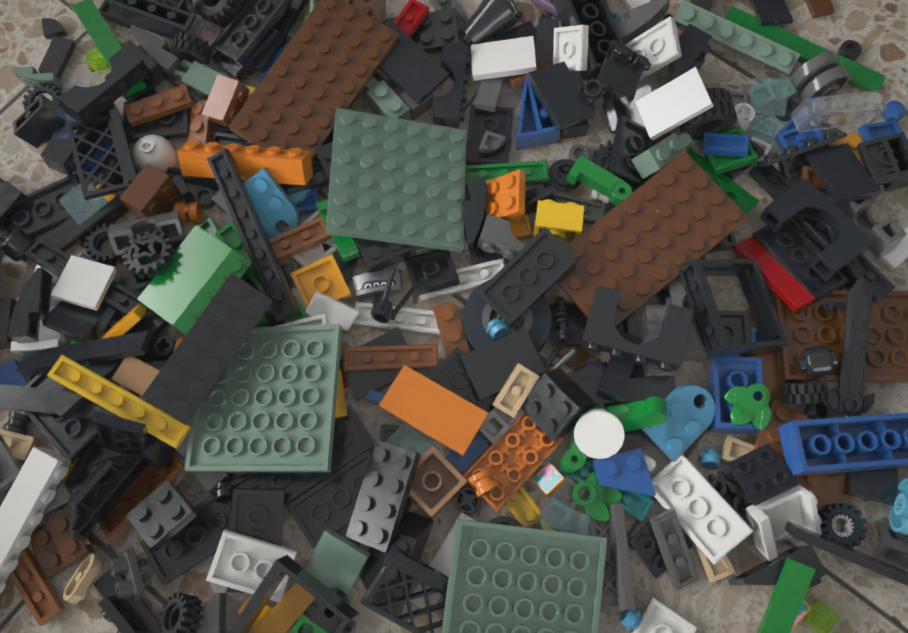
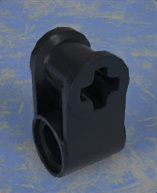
M166 335L156 336L150 342L146 355L134 357L142 362L167 361L174 352L176 341H173L172 338Z

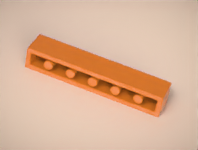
M188 141L177 150L182 176L215 178L207 158L224 148L230 150L243 181H247L264 167L281 184L306 185L314 176L311 153L301 148L280 149L278 146L262 148L258 145L239 146L236 143L219 145L217 142L205 144L198 143L197 141Z

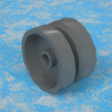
M826 51L813 57L798 68L790 79L797 91H803L801 97L808 106L817 105L832 97L851 79L847 69L844 66H839L840 60L834 51Z

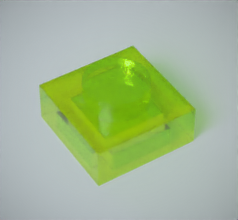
M97 48L85 51L88 68L91 72L109 68Z
M815 599L810 606V611L803 617L802 621L816 633H829L840 617L820 599Z

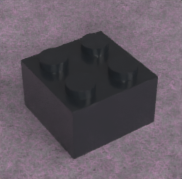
M559 367L544 373L520 408L553 442L567 435L576 425L580 416L589 409L594 401Z

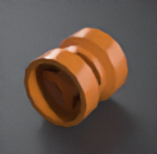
M183 202L175 203L174 210H179L183 224L187 222L200 224L202 222L203 215L200 202H191L189 205Z

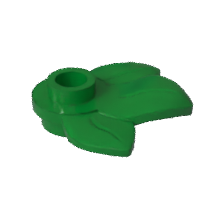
M758 383L751 384L747 388L736 386L725 394L724 399L734 404L730 414L733 425H742L752 421L758 430H762L768 425L771 419V410L768 406L770 392L766 386ZM756 391L762 394V398L759 401L753 398V394Z
M595 471L589 474L586 481L577 483L572 491L574 501L578 505L584 506L589 517L598 521H608L610 516L607 506L615 504L622 498V494L616 488L599 486ZM582 489H586L589 492L588 498L583 499L580 496Z

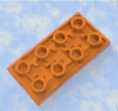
M406 365L403 366L379 404V408L461 456H464L488 415L486 411Z
M524 412L471 466L463 477L467 480V484L474 490H477L474 485L470 484L468 479L481 470L490 467L493 479L497 480L500 485L481 497L498 512L560 446L564 439L561 437L552 442Z

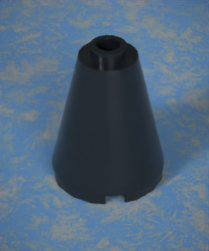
M483 0L463 28V36L461 38L468 47L473 44L484 43L519 22V18L515 19L514 17L517 12L508 0Z

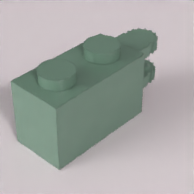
M185 59L181 61L180 65L187 72L184 73L179 70L173 72V75L183 85L187 86L190 94L202 100L208 99L217 75L230 78L224 72L214 71L205 63L203 65L196 61L191 63Z
M372 77L364 88L370 108L377 115L411 121L410 108L384 80L378 82Z
M675 132L631 161L641 178L644 179L672 162L684 151L687 152L685 147L690 145L692 138L687 133L677 136Z

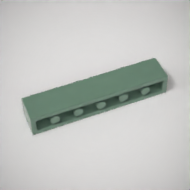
M686 0L682 1L674 17L675 24L683 28H687L689 24H692L712 35L711 41L785 76L790 74L800 56L798 52Z

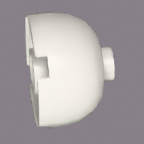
M146 135L140 138L132 149V157L136 170L139 173L147 163L167 174L169 167L177 166V152L173 145L164 137Z

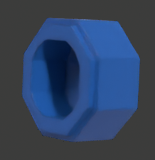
M892 100L884 105L881 116L886 121L896 120L898 122L905 116L906 108L901 102Z

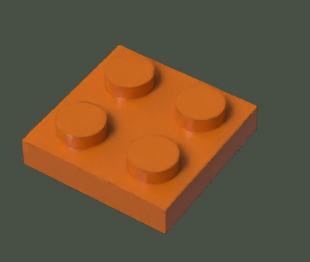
M518 169L486 183L485 219L488 214L504 220L525 214L526 172Z

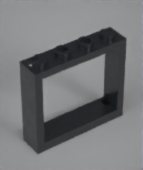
M693 259L678 270L690 307L694 310L693 316L708 358L771 354L788 345L756 259ZM706 276H738L762 342L730 344Z
M285 555L276 559L228 633H248L285 575H288L342 619L334 633H351L357 625L354 620L359 612L291 557Z

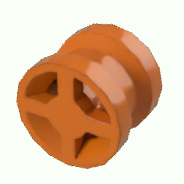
M490 467L481 470L468 479L470 484L476 487L478 497L491 492L500 485L497 480L493 479Z

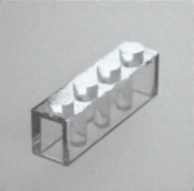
M879 90L805 98L791 113V117L798 132L872 124L887 109V106Z

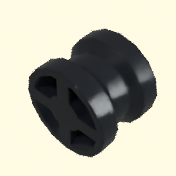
M9 411L8 422L3 424L2 429L27 435L28 424L32 423L31 418L19 412Z
M464 488L458 492L456 496L458 510L468 515L478 510L480 497L477 496L476 490Z

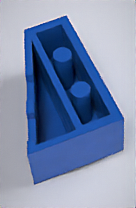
M525 77L516 150L558 143L560 130L557 131L530 82Z

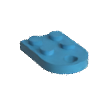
M266 167L244 182L268 238H273L297 227L299 213L296 205ZM280 220L287 222L289 229L285 231L279 229L277 222Z
M685 384L674 389L664 399L667 403L666 421L660 425L641 428L666 457L673 462L708 428L715 415V403L712 396L707 390L696 385ZM701 394L703 403L699 407H695L694 398Z

